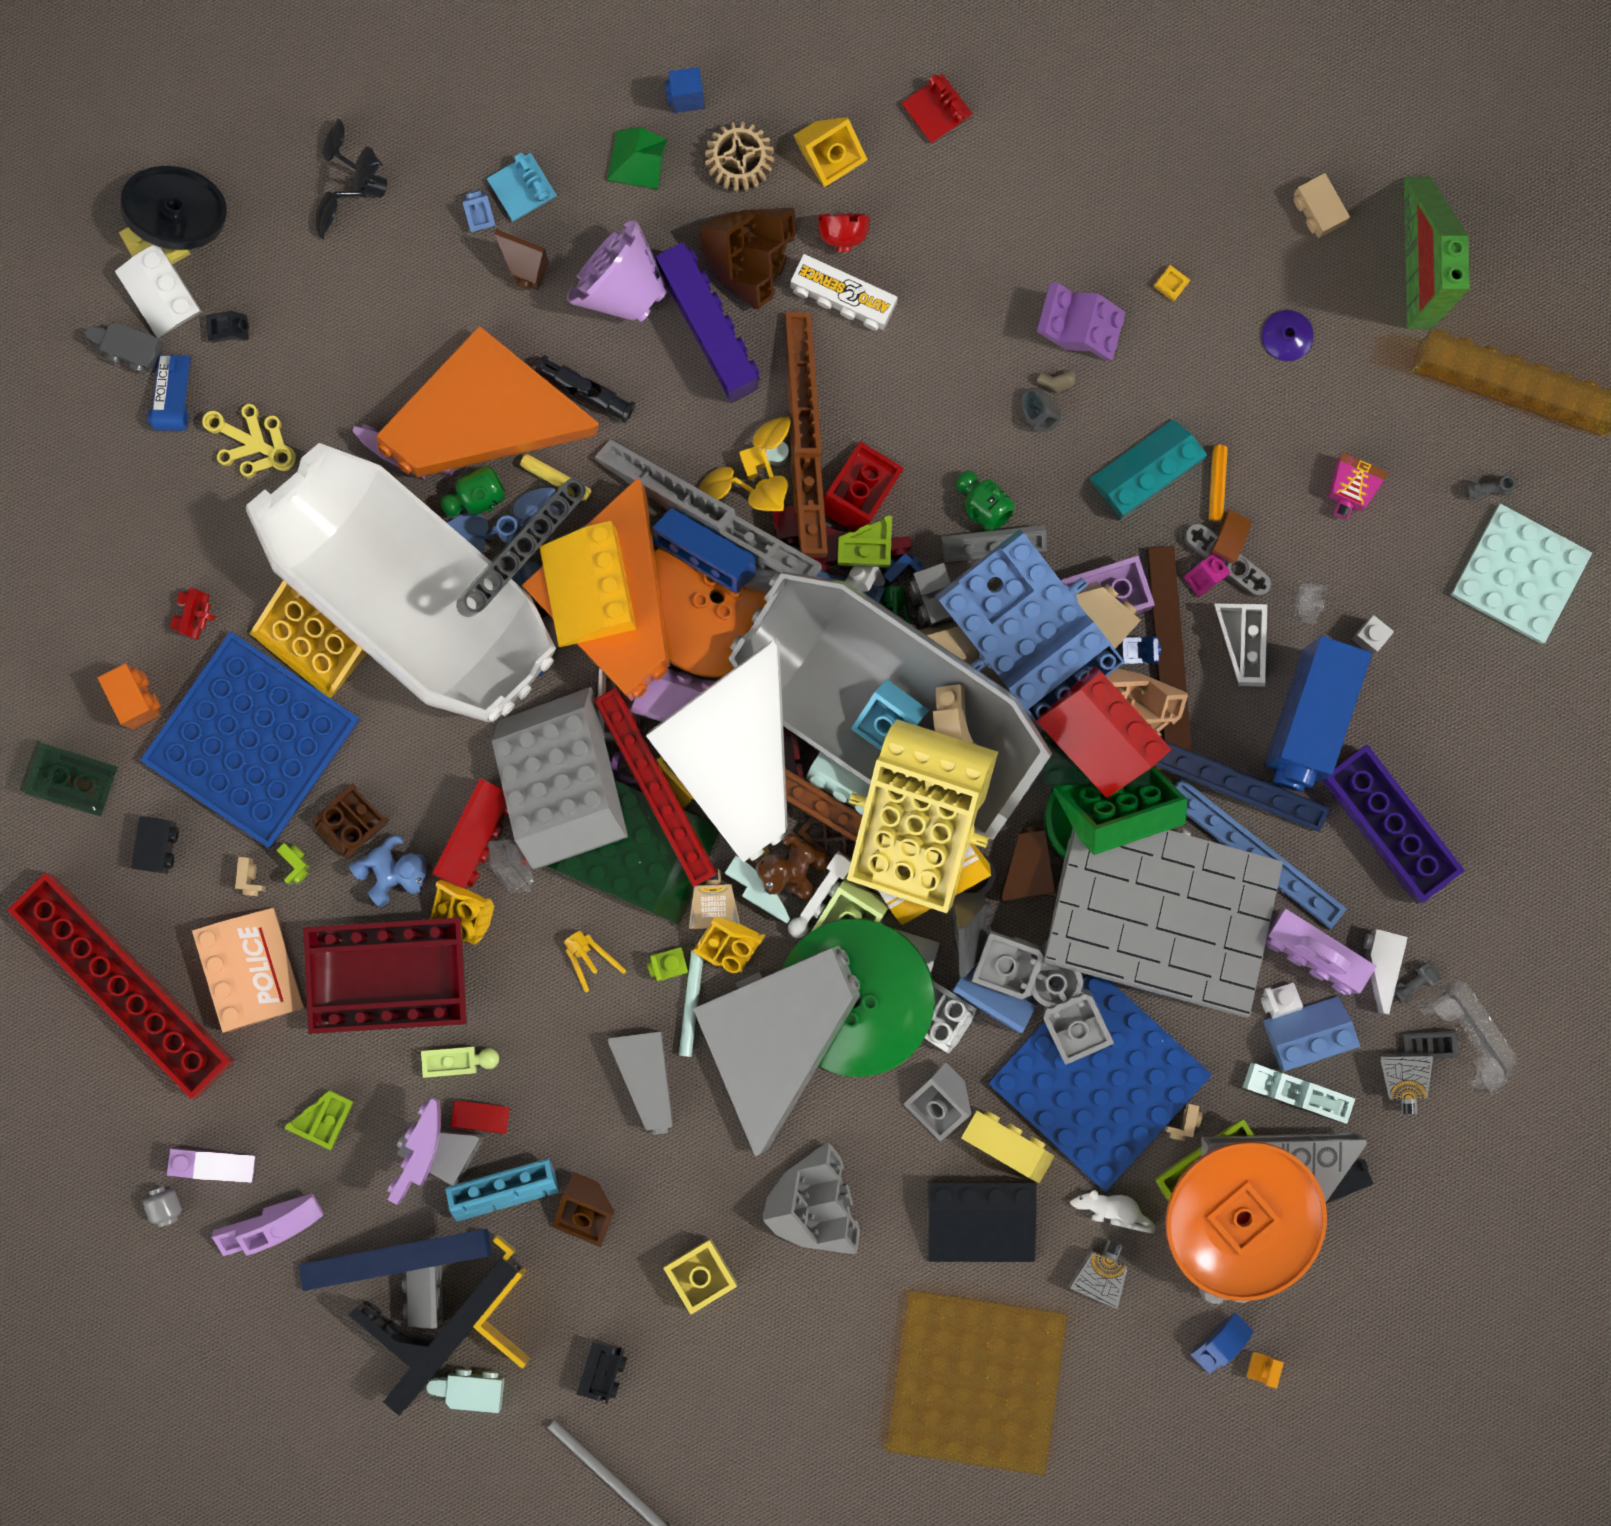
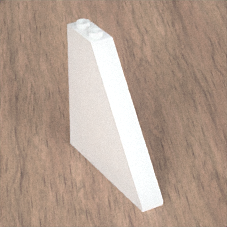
M775 638L650 730L646 735L742 862L749 858L752 861L764 853L762 848L769 843L773 846L779 843L784 838V833L788 826L780 646L778 639Z

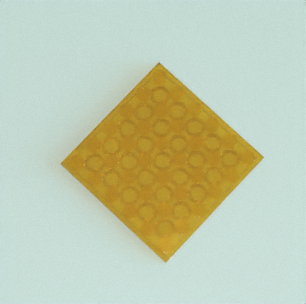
M909 1290L886 1452L1045 1476L1068 1315L1066 1313Z

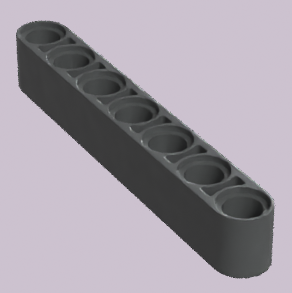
M571 478L561 484L462 593L456 603L457 610L461 615L472 617L484 610L584 498L586 487L580 479ZM567 487L574 490L575 498L568 495ZM551 505L557 507L559 511L558 516L551 512ZM534 523L541 526L542 534H538L534 530ZM517 542H522L525 545L526 553L518 549ZM501 560L509 564V572L502 569ZM484 579L492 582V590H488L484 586ZM468 597L474 599L476 609H472L467 605Z

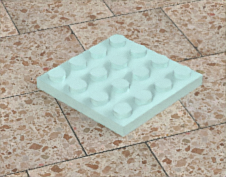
M1499 504L1450 595L1534 641L1544 644L1592 552L1512 509Z

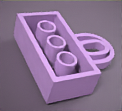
M1287 909L1276 911L1270 921L1265 946L1277 953L1280 951L1288 954L1286 959L1299 967L1302 965L1310 968L1309 974L1321 981L1329 980L1333 983L1332 988L1343 995L1361 993L1377 967Z

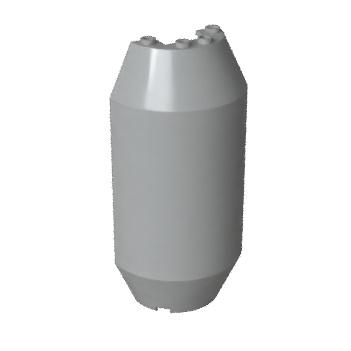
M777 571L769 583L772 587L764 598L767 603L763 609L759 608L753 615L751 621L754 624L750 631L742 637L738 635L730 647L733 652L728 659L734 668L777 638L780 646L783 726L869 785L871 784L876 760L879 758L881 751L851 730V727L874 692L886 679L926 707L929 711L919 726L935 731L933 711H937L936 688L963 685L966 722L972 740L979 746L998 752L986 799L978 809L974 822V833L994 840L1052 755V752L1018 697L849 582L790 572L780 573Z

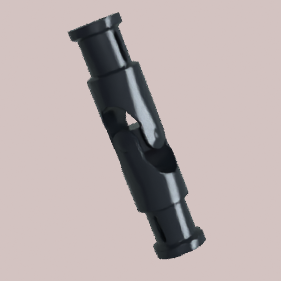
M546 355L541 357L535 371L543 378L553 382V386L575 395L580 400L604 413L610 412L621 418L623 423H626L631 417L636 403L633 401L628 402L616 396V392L591 379L583 378L579 373L565 365H557L548 360ZM592 388L599 392L598 396L590 397Z

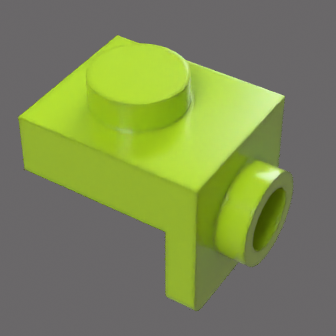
M283 843L277 851L294 868L284 881L289 885L299 884L308 876L307 870L311 866L302 858L305 854L295 844L290 846Z

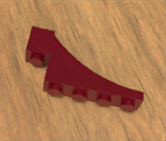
M794 505L785 506L783 511H772L776 538L787 545L799 544L797 514L794 513ZM826 526L828 554L826 558H812L821 563L822 570L820 572L829 570L831 565L838 564L839 537L847 533ZM910 536L891 538L892 558L902 557L905 553L907 554L906 551H911Z

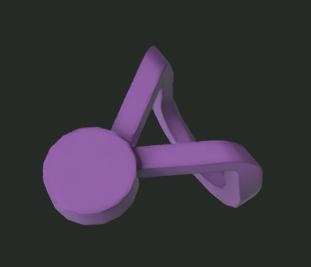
M615 753L611 762V768L615 770L616 780L623 783L638 784L636 779L620 773V763L624 756L622 753Z

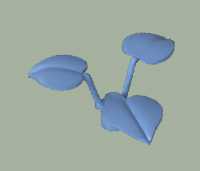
M540 488L522 495L514 504L513 513L516 519L511 516L501 517L489 534H487L489 530L488 522L480 514L472 516L469 513H464L447 522V524L477 550L482 552L485 549V539H491L496 533H498L502 541L509 542L519 531L518 526H523L555 489ZM551 505V512L557 516V507ZM534 523V530L542 531L541 526ZM528 562L511 579L525 590L522 585L541 566L536 562Z

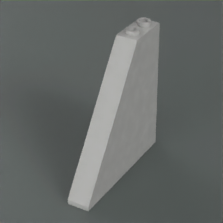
M840 946L826 950L693 1008L755 1156L769 1150L860 996L858 979L855 975L851 974L848 967L849 958L846 952L841 950Z

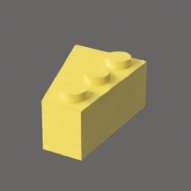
M986 1110L985 1114L976 1111L961 1139L1026 1177L1040 1183L1055 1157L1043 1149L1046 1144L1031 1136L1030 1140L1020 1136L1023 1131L1010 1123L1007 1127L998 1123L1000 1117Z

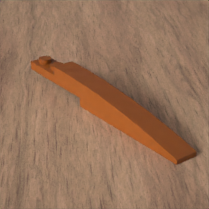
M785 312L788 416L791 419L789 437L794 513L797 514L799 551L810 558H826L828 549L820 462L822 447L811 312Z

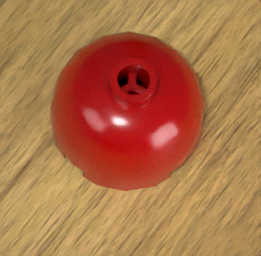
M830 213L818 215L819 234L827 245L836 247V252H851V247L860 245L868 235L870 215L859 213H838L830 216Z

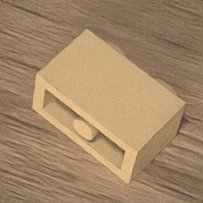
M1326 173L1299 186L1294 193V203L1299 211L1303 210L1307 218L1306 224L1311 233H1315L1318 239L1344 226L1350 219Z

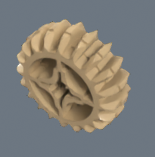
M742 121L740 123V128H735V123L732 122L730 123V130L722 126V135L714 132L713 138L715 141L710 140L707 142V146L710 149L705 151V157L709 158L705 161L706 167L711 168L709 175L716 176L715 182L717 184L725 181L724 189L726 190L731 184L734 185L735 192H738L739 186H744V190L746 192L749 191L750 183L753 187L757 188V179L765 182L766 175L764 173H771L772 171L769 164L774 163V157L770 156L774 153V149L768 146L770 139L769 137L762 138L764 135L762 129L754 133L755 125L753 124L748 129H745V122ZM740 140L749 141L752 144H754L757 148H754L753 146L746 147L741 143ZM732 141V148L724 152V155L719 156L721 149ZM737 148L739 149V154H742L743 157L742 166L740 165V160H737L736 157ZM760 158L758 165L747 173V165ZM725 165L726 168L733 167L739 174L730 173L722 166Z

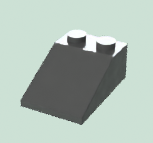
M984 892L959 893L955 895L953 901V936L960 977H965L978 963L985 941L991 930V925L987 926V918L991 917V902H986Z

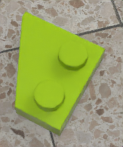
M330 1090L293 1121L289 1122L284 1129L328 1150H332L355 1101Z

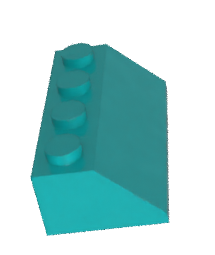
M1172 419L1089 480L1117 518L1122 520L1203 462L1207 454L1194 436Z

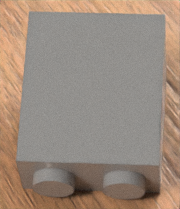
M440 1130L436 1156L429 1173L452 1186L458 1184L485 1136L480 1133ZM406 1132L402 1134L397 1143V1147L400 1148L397 1154L403 1158L408 1153L411 1155L414 1153V1151L405 1147L408 1141L404 1138Z

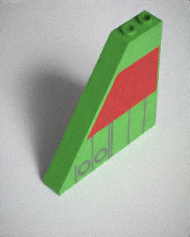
M1404 177L1407 329H1433L1470 289L1468 234L1431 177Z

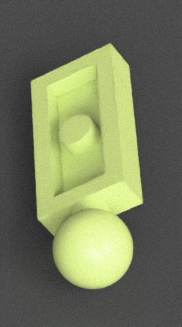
M475 1047L421 1051L423 1078L477 1073L476 1065H480L484 1069H493L499 1062V1055L491 1048H486L479 1054H476Z

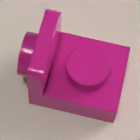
M1212 554L1183 576V578L1196 595L1200 597L1231 572L1220 557Z

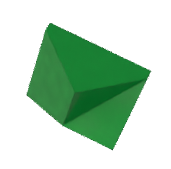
M642 127L617 130L607 181L658 190L667 139Z

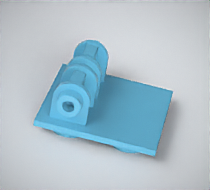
M523 153L516 155L514 163L487 178L513 222L557 197L531 153L526 156Z

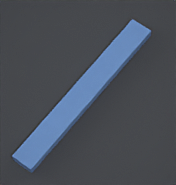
M1180 778L1175 787L1187 798L1186 816L1222 845L1283 861L1277 889L1329 930L1333 928L1347 908L1183 778Z

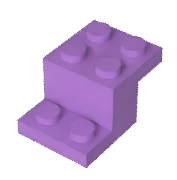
M1050 282L1037 332L1065 350L1090 351L1103 360L1113 361L1121 327L1124 323L1125 311L1098 293L1072 292L1060 283Z

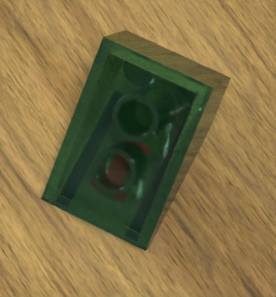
M37 740L20 790L29 795L101 816L118 767Z

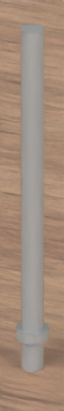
M555 1420L548 1426L547 1429L652 1526H668Z

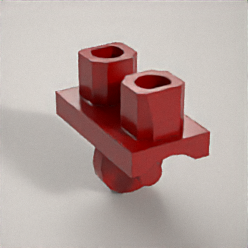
M189 588V591H180L177 603L185 608L182 616L175 615L172 617L170 627L177 630L181 635L198 640L201 629H205L206 621H215L216 616L209 614L211 604L208 601L210 594L194 588Z

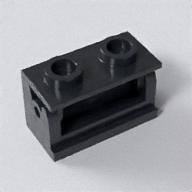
M139 816L131 869L168 874L169 869L173 868L175 860L172 848L173 843L177 842L179 836V828L176 827L177 822Z
M594 1339L577 1395L601 1402L605 1400V1404H608L610 1397L615 1399L620 1384L615 1382L618 1371L623 1373L628 1358L623 1356L625 1349Z

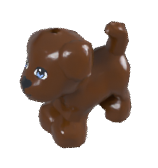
M789 833L783 838L784 845L790 844L786 858L784 859L779 854H766L757 860L755 868L762 881L764 891L769 895L778 894L785 887L789 894L807 901L815 893V886L807 879L808 867L811 866L824 871L830 863V857L827 853L819 851L808 843L801 841L796 834Z

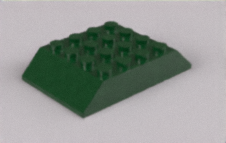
M615 781L628 837L555 862L546 867L679 924L694 891V887L643 792ZM684 811L709 856L719 830L714 824Z

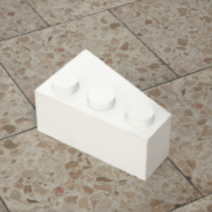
M1214 603L1238 685L1265 687L1267 604Z

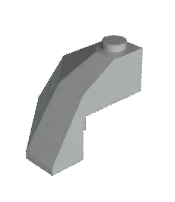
M824 1143L782 1175L766 1198L763 1221L775 1235L801 1247L855 1254L858 1250L860 1229L858 1221H854L849 1206L853 1205L849 1185H843L841 1177L842 1169H844L842 1158L830 1143Z

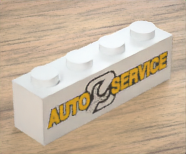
M803 254L791 279V288L794 289L793 292L802 298L809 296L817 300L818 305L826 309L833 307L841 311L840 314L850 320L857 318L863 321L867 328L875 331L878 328L884 331L897 304V296Z

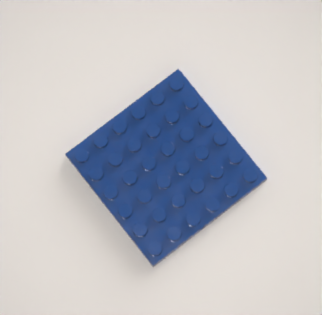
M230 631L140 761L271 849L361 719Z
M1087 974L1083 978L1082 988L1091 991L1114 1044L1065 1065L1044 1021L988 1084L1104 1192H1107L1212 1074L1110 980Z

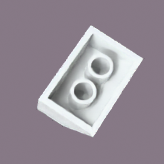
M156 245L148 247L115 271L157 338L162 337L202 313L162 247Z

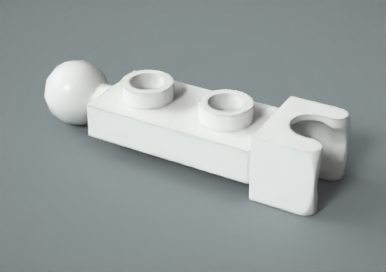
M838 851L827 866V869L830 870L829 874L799 918L796 917L789 922L788 932L792 937L802 938L807 934V923L812 916L815 918L819 917L826 907L822 903L827 895L832 897L840 886V883L837 882L839 877L844 879L849 873L852 860Z

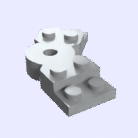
M991 930L989 931L971 978L972 982L1019 999L1033 995L1040 1004L1045 1006L1042 1012L1043 1019L1065 1065L1114 1044L1091 991L1082 988L1083 978L1081 972L1044 963L1045 955L1040 945L1017 937L1013 939ZM1055 976L1063 979L1059 986H1052L1048 982Z

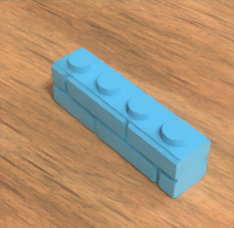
M549 1158L445 1188L449 1209L456 1222L493 1212L494 1209L500 1210L545 1197V1195L549 1196L559 1193L555 1170Z

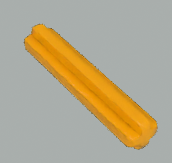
M1215 445L1212 452L1208 518L1210 521L1216 522L1222 521L1224 515L1228 450L1225 445Z

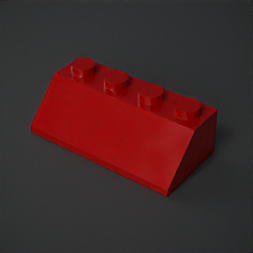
M481 778L479 779L432 874L464 889L475 885L480 874L477 872V869L481 862L485 864L492 850L488 847L492 839H498L503 829V825L500 823L504 815L509 816L502 789Z

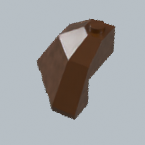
M795 208L741 210L714 217L700 227L702 251L717 278L754 309H760L771 301L775 293L773 283L776 274L781 275L787 256L784 254L788 242H793L796 234Z

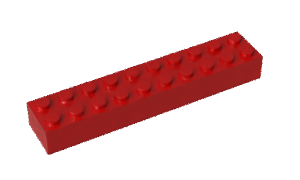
M44 873L7 909L23 928L190 1099H198L236 1061L54 874Z

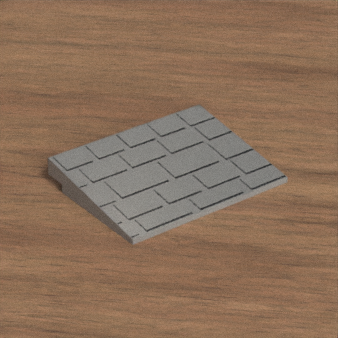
M1073 828L1067 844L1043 962L1248 1018L1251 1013L1283 861L1171 830L1093 855L1079 840Z

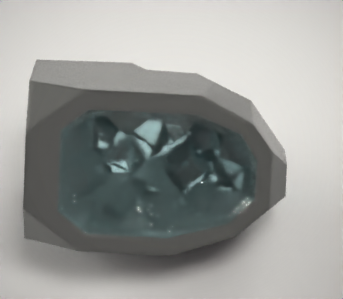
M1029 388L1023 393L1021 408L1033 429L1046 432L1052 430L1061 422L1060 411L1055 407L1050 396L1046 395L1042 389Z

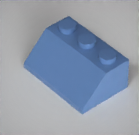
M976 965L965 977L958 978L950 992L1015 1032L1023 1033L1036 1008V1005L1031 1003L1033 1000L1031 996L1019 999L972 982L971 978Z
M1339 996L1305 1006L1302 1010L1275 1019L1271 1017L1263 1020L1279 1071H1287L1361 1047L1352 1020Z

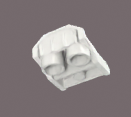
M933 981L935 991L934 1015L925 1039L949 1054L959 1043L971 1024L977 1009Z

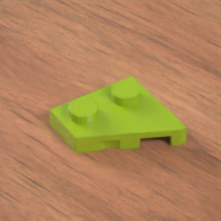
M886 516L881 521L859 528L858 531L840 536L838 541V565L890 567L892 516Z

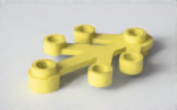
M246 404L242 408V415L247 420L251 435L227 424L224 417L217 411H209L204 415L202 420L203 426L210 433L222 432L245 444L231 450H220L217 454V460L221 465L230 466L236 459L259 452L268 457L253 463L245 461L240 465V472L246 478H252L258 471L271 467L279 471H287L295 465L296 454L291 447L284 445L280 432L281 421L276 416H269L264 422L266 429L271 433L274 445L272 447L264 442L257 419L259 411L252 404ZM248 409H254V414L252 416H246V411ZM218 419L219 425L215 428L211 427V422ZM276 420L277 426L269 428L270 421ZM224 454L230 455V459L227 462L221 460ZM286 454L288 456L287 461L281 463L279 461L280 456ZM251 465L253 467L252 472L246 474L244 468Z

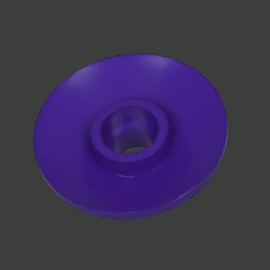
M1283 310L1273 314L1265 322L1262 329V342L1266 351L1281 361L1300 359L1309 351L1313 343L1314 333L1310 322L1305 316L1296 311ZM1285 330H1292L1294 336L1287 337L1285 335Z

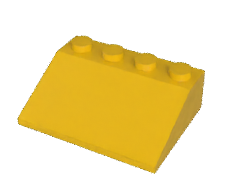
M612 521L586 526L540 546L559 647L637 629L618 532Z
M284 580L249 633L329 698H332L368 654Z

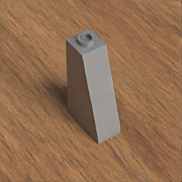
M662 1032L608 1038L609 1046L646 1131L652 1130L653 1135L668 1133V1128L673 1127L674 1124Z

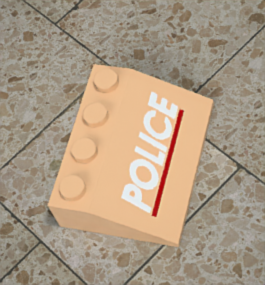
M275 908L218 922L192 931L222 1032L235 1031L304 1009Z

